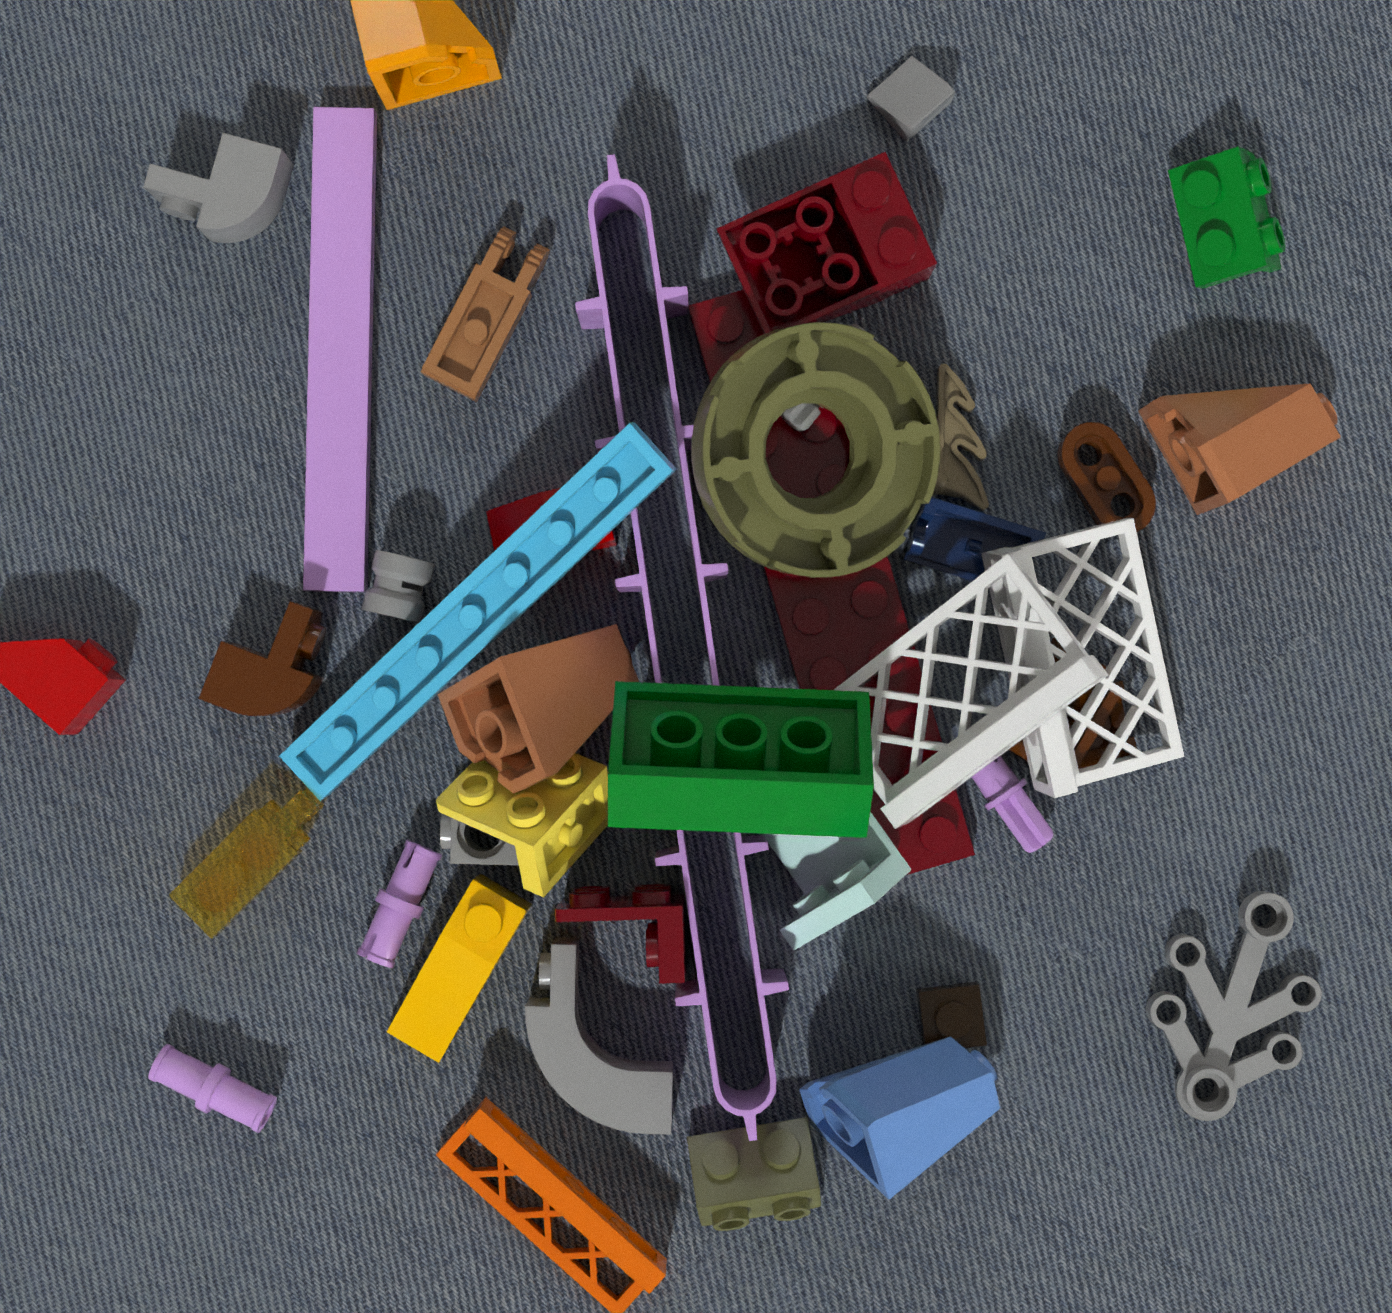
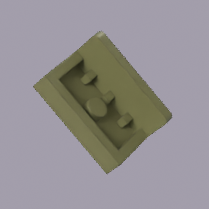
M807 1117L756 1125L757 1140L749 1141L746 1127L687 1137L696 1207L702 1226L713 1225L715 1230L731 1231L747 1226L750 1223L749 1219L774 1215V1219L778 1221L797 1220L808 1216L811 1213L810 1209L821 1206L820 1187Z

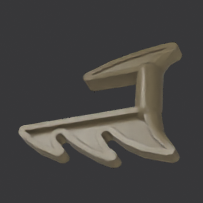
M941 364L937 369L936 417L940 435V464L933 495L963 499L976 509L984 511L988 508L989 502L981 479L971 463L962 455L957 447L970 452L978 461H983L986 458L987 452L965 417L953 406V404H956L965 412L970 413L975 408V403L964 383L947 364Z

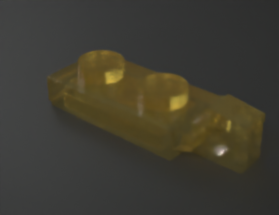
M307 788L305 791L301 789L282 808L274 800H270L262 808L254 809L169 896L211 939L217 937L302 852L301 848L311 839L302 828L325 805Z

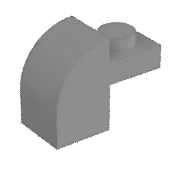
M222 133L210 179L150 164L143 187L161 203L159 209L169 215L195 221L197 213H200L196 227L210 241L235 243L256 236L276 218L283 205L294 164L281 148Z

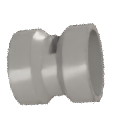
M375 550L371 568L376 576L373 587L365 592L361 610L419 623L423 618L425 604L421 600L423 587L431 582L435 564L408 556Z

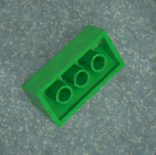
M615 681L608 767V827L867 838L874 788L869 692Z

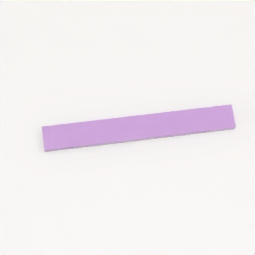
M313 107L303 590L309 592H366L368 586L377 113L374 108Z

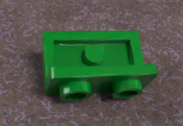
M1237 146L1168 170L1196 288L1204 289L1259 271L1270 273L1281 269L1279 253L1285 252V238L1276 217H1269L1264 195L1271 193L1272 187L1267 166L1261 157L1256 159L1254 153Z

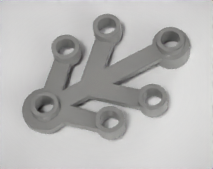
M1254 892L1248 895L1239 907L1238 919L1244 934L1223 997L1205 963L1206 950L1200 940L1188 934H1178L1173 936L1165 946L1167 962L1182 972L1211 1030L1204 1054L1200 1051L1184 1022L1187 1016V1009L1184 1002L1178 996L1167 991H1160L1153 994L1146 1003V1015L1149 1021L1163 1030L1181 1067V1071L1175 1081L1177 1102L1187 1114L1198 1120L1213 1121L1225 1116L1236 1102L1238 1088L1276 1069L1290 1070L1296 1067L1301 1061L1303 1054L1301 1043L1296 1037L1281 1030L1271 1031L1266 1034L1261 1041L1260 1050L1231 1063L1229 1062L1237 1040L1295 1011H1312L1319 1005L1322 998L1321 987L1315 979L1302 973H1292L1282 980L1278 991L1249 1005L1269 942L1283 939L1290 932L1294 921L1293 910L1288 901L1271 892ZM1266 904L1270 908L1271 918L1267 924L1257 926L1253 920V912L1259 905ZM1189 942L1195 949V955L1189 963L1180 964L1176 958V950L1182 943ZM1306 982L1309 987L1307 999L1301 1003H1295L1291 995L1293 987L1297 983ZM1167 1000L1173 1001L1176 1007L1175 1015L1168 1021H1160L1156 1014L1159 1004ZM1280 1040H1287L1290 1044L1289 1055L1283 1060H1275L1272 1055L1274 1045ZM1204 1078L1212 1079L1214 1083L1212 1094L1207 1098H1197L1195 1094L1196 1084Z

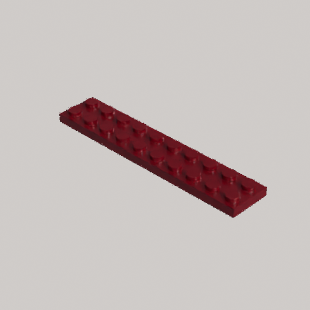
M744 289L688 305L689 315L709 383L721 366L735 352L750 341L764 335ZM819 407L820 415L808 429L801 432L790 427L779 417L773 423L766 439V462L773 479L784 491L799 498H815L829 492L843 478L849 463L850 442L844 425L832 411ZM888 556L860 571L835 577L793 575L763 566L798 689L834 690L909 631ZM900 656L891 663L888 690L919 694L922 671L918 658ZM878 674L863 686L877 688ZM869 696V699H870L871 728H872V720H873L875 696ZM887 698L882 733L914 738L918 703ZM929 705L925 740L942 743L932 706ZM881 742L878 766L891 784L894 785L909 774L912 747ZM923 749L922 763L938 751ZM873 788L870 812L912 869L908 874L975 855L956 789L912 822L895 829L880 809L885 803Z

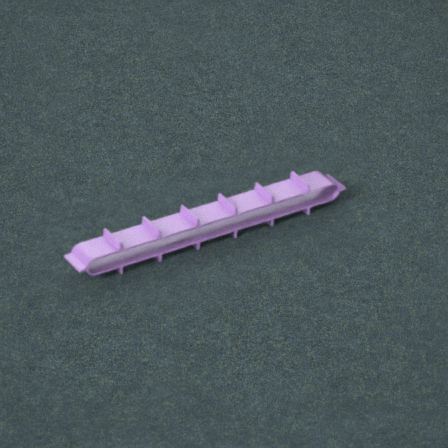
M615 154L607 155L608 181L602 182L593 191L588 201V220L599 297L575 302L576 312L581 329L604 328L620 432L626 427L599 243V227L602 220L611 212L629 210L637 214L644 223L648 240L712 685H719L705 583L727 578L728 565L727 563L702 564L686 458V451L691 450L694 425L682 426L666 320L688 314L687 286L662 287L651 209L647 195L638 184L628 179H621ZM615 436L595 440L597 453ZM636 507L631 512L639 574L615 579V585L619 593L642 592L655 683H663L638 507ZM676 830L679 846L656 851L655 863L656 866H682L698 979L676 984L675 1003L676 1006L702 1005L713 1088L717 1100L726 1111L737 1116H743L749 1141L757 1140L756 1114L761 1113L771 1104L776 1094L777 1082L764 996L789 990L784 969H760L744 859L745 855L769 850L768 841L763 835L741 836V833L733 832L766 1056V1074L763 1080L755 1088L746 1091L735 1090L722 1080L718 1069L684 830Z

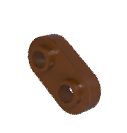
M1098 422L1082 423L1069 431L1059 444L1057 453L1058 463L1097 525L1124 518H1134L1136 532L1145 528L1155 513V495L1118 435L1110 427ZM1081 445H1089L1095 449L1097 461L1093 466L1084 465L1079 460L1078 450ZM1114 496H1123L1128 500L1130 510L1126 517H1119L1113 513L1111 501Z

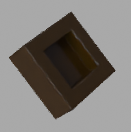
M976 981L916 989L923 1045L951 1036L964 1048L987 1046L980 987Z

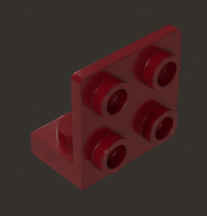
M670 884L634 886L635 891H632V896H610V886L574 887L573 892L569 893V898H563L555 908V922L657 919V922H648L646 929L647 967H659V984L685 983L684 894L671 895Z

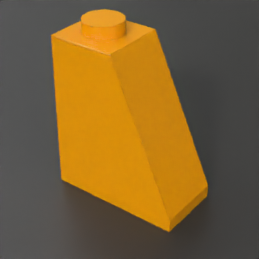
M350 0L367 72L386 110L502 79L493 47L453 0Z

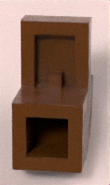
M290 601L269 655L236 643L221 641L198 699L246 716H275L301 707L313 697L325 678L302 669L306 659L313 661L316 658L323 644L326 627L319 624L324 612Z

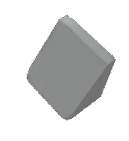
M911 56L869 93L867 99L897 133L908 142L951 104L956 91L948 82Z

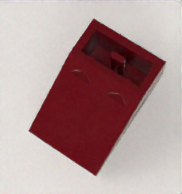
M886 152L716 228L764 334L794 325L826 322L873 305L928 280L937 265V261Z

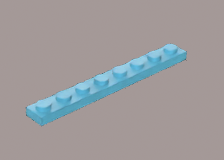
M635 422L629 423L282 752L279 757L319 801L329 796L671 476L677 468Z

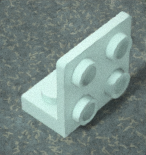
M871 812L867 838L762 834L805 894L793 904L798 914L779 930L793 950L875 904L912 870Z

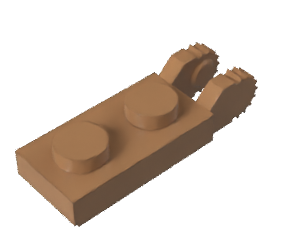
M505 226L497 233L481 265L476 263L420 371L424 376L475 402L481 396L532 297L531 290L539 279L550 254L549 249L536 244L528 252L515 282L498 275L497 273L502 269L515 245L516 232Z

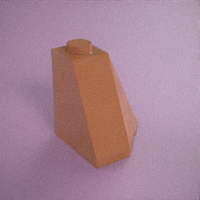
M1311 383L1166 395L1155 399L1138 410L1197 515L1230 503L1341 437L1335 427L1338 419L1332 404L1322 393L1316 394Z
M617 624L501 656L437 695L459 752L474 764L485 760L499 771L498 782L512 793H516L557 774L613 711L615 681L638 682L639 680L632 664L630 652L624 644Z

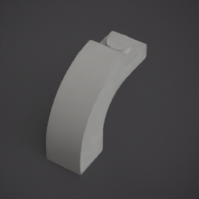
M555 937L551 944V953H541L539 962V989L550 990V998L530 997L525 1005V1023L528 1039L540 1070L562 1099L582 1115L599 1124L629 1133L671 1135L673 1061H638L620 1058L605 1051L590 1037L582 1023L578 1007L580 938Z

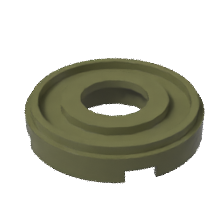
M824 322L794 325L771 331L750 341L735 352L721 366L704 392L697 410L692 434L691 458L696 488L701 502L717 530L734 548L752 561L775 571L807 577H835L854 573L874 565L897 549L907 539L903 536V533L912 523L921 504H929L935 489L940 464V435L936 413L931 398L913 367L907 360L899 361L885 347L873 340L874 335L849 325ZM799 404H817L832 411L844 425L850 442L849 463L843 478L829 492L815 498H799L784 491L773 479L766 462V439L773 423L787 409Z

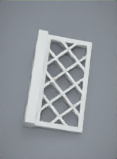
M1124 518L1012 548L1003 547L981 553L985 571L1005 555L1013 554L1056 612L1060 608L1084 623L1076 637L1083 648L1086 647L1095 631L1119 645L1105 669L1108 676L1096 684L1080 713L1066 706L1023 738L1034 789L1053 798H1058L1078 792L1077 787L1184 757L1134 518ZM1118 535L1123 559L1111 578L1087 563L1100 539ZM1083 544L1077 555L1066 549ZM1054 552L1071 563L1054 593L1037 583L1032 557ZM1081 571L1106 586L1090 615L1065 601ZM1006 574L989 587L995 616L1018 619L1022 593L1008 574ZM1126 577L1130 590L1122 585ZM1117 593L1133 603L1136 616L1124 638L1100 623ZM1031 606L1029 621L1044 623ZM997 624L1005 662L1012 664L1017 627ZM1028 629L1023 661L1024 666L1048 669L1055 664L1054 656L1061 659L1067 655V653L1051 644L1048 631ZM1139 637L1141 640L1142 649L1135 645ZM1130 653L1146 663L1148 678L1137 697L1113 683ZM1008 672L1009 680H1010V678H1011V672ZM1022 674L1020 689L1037 676ZM1108 690L1132 704L1115 734L1091 721ZM1152 696L1154 700L1155 709L1148 705ZM1144 712L1158 721L1163 746L1141 752L1128 744L1126 740ZM1067 716L1075 720L1071 728H1069ZM1087 727L1110 743L1096 765L1078 769L1074 747ZM1121 749L1130 754L1116 759Z
M1007 554L834 690L869 692V696H875L871 728L874 790L885 803L880 809L893 827L897 829L915 820L1107 677L1108 673L1094 655H1088L1013 554ZM1006 574H1008L1022 593L1018 619L985 615L988 588ZM976 598L974 613L960 611ZM1031 606L1044 623L1029 621ZM949 618L973 621L968 657L936 653L939 626ZM984 623L1017 627L1012 664L979 659ZM1028 629L1051 632L1067 655L1048 669L1024 666L1023 661ZM927 636L925 651L911 649ZM900 656L924 659L919 694L888 690L891 663ZM935 661L967 665L963 701L930 696ZM978 667L1011 672L1008 699L998 707L973 703ZM878 674L877 688L863 686ZM1022 674L1037 676L1020 689ZM887 698L918 703L914 738L882 733ZM929 705L961 710L958 737L949 744L925 740ZM972 712L987 714L970 727ZM881 742L912 747L909 774L894 785L891 784L878 766ZM923 749L938 751L922 763Z

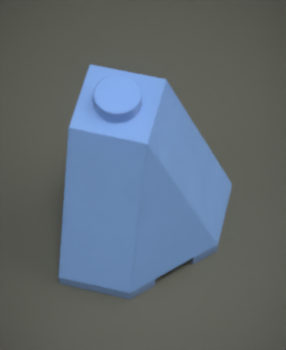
M951 1036L810 1081L799 1089L810 1125L888 1200L1000 1109L994 1082L997 1080V1074L991 1063L977 1050H972L969 1053Z

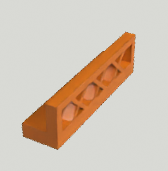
M487 1097L483 1099L437 1151L436 1156L609 1312L623 1313L643 1290L650 1294L666 1276L667 1258ZM471 1134L497 1157V1166L473 1167L456 1150ZM517 1175L543 1198V1207L518 1208L508 1199L507 1176ZM485 1177H498L499 1190ZM563 1216L588 1239L589 1247L563 1248L553 1239L552 1217ZM544 1217V1230L531 1218ZM608 1257L632 1278L618 1296L598 1279L597 1258ZM589 1258L590 1271L576 1259Z

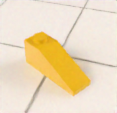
M482 874L475 877L440 934L389 1026L387 1033L439 1063L531 908L532 903Z

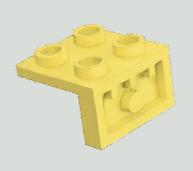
M574 753L557 774L525 790L512 793L498 782V770L485 760L475 764L472 762L437 797L438 811L514 845L523 889L544 898L608 826L607 766Z

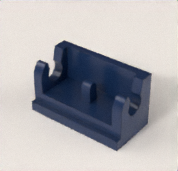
M932 497L929 504H921L917 512L903 560L972 582L985 572L981 553L1045 539L1046 532Z

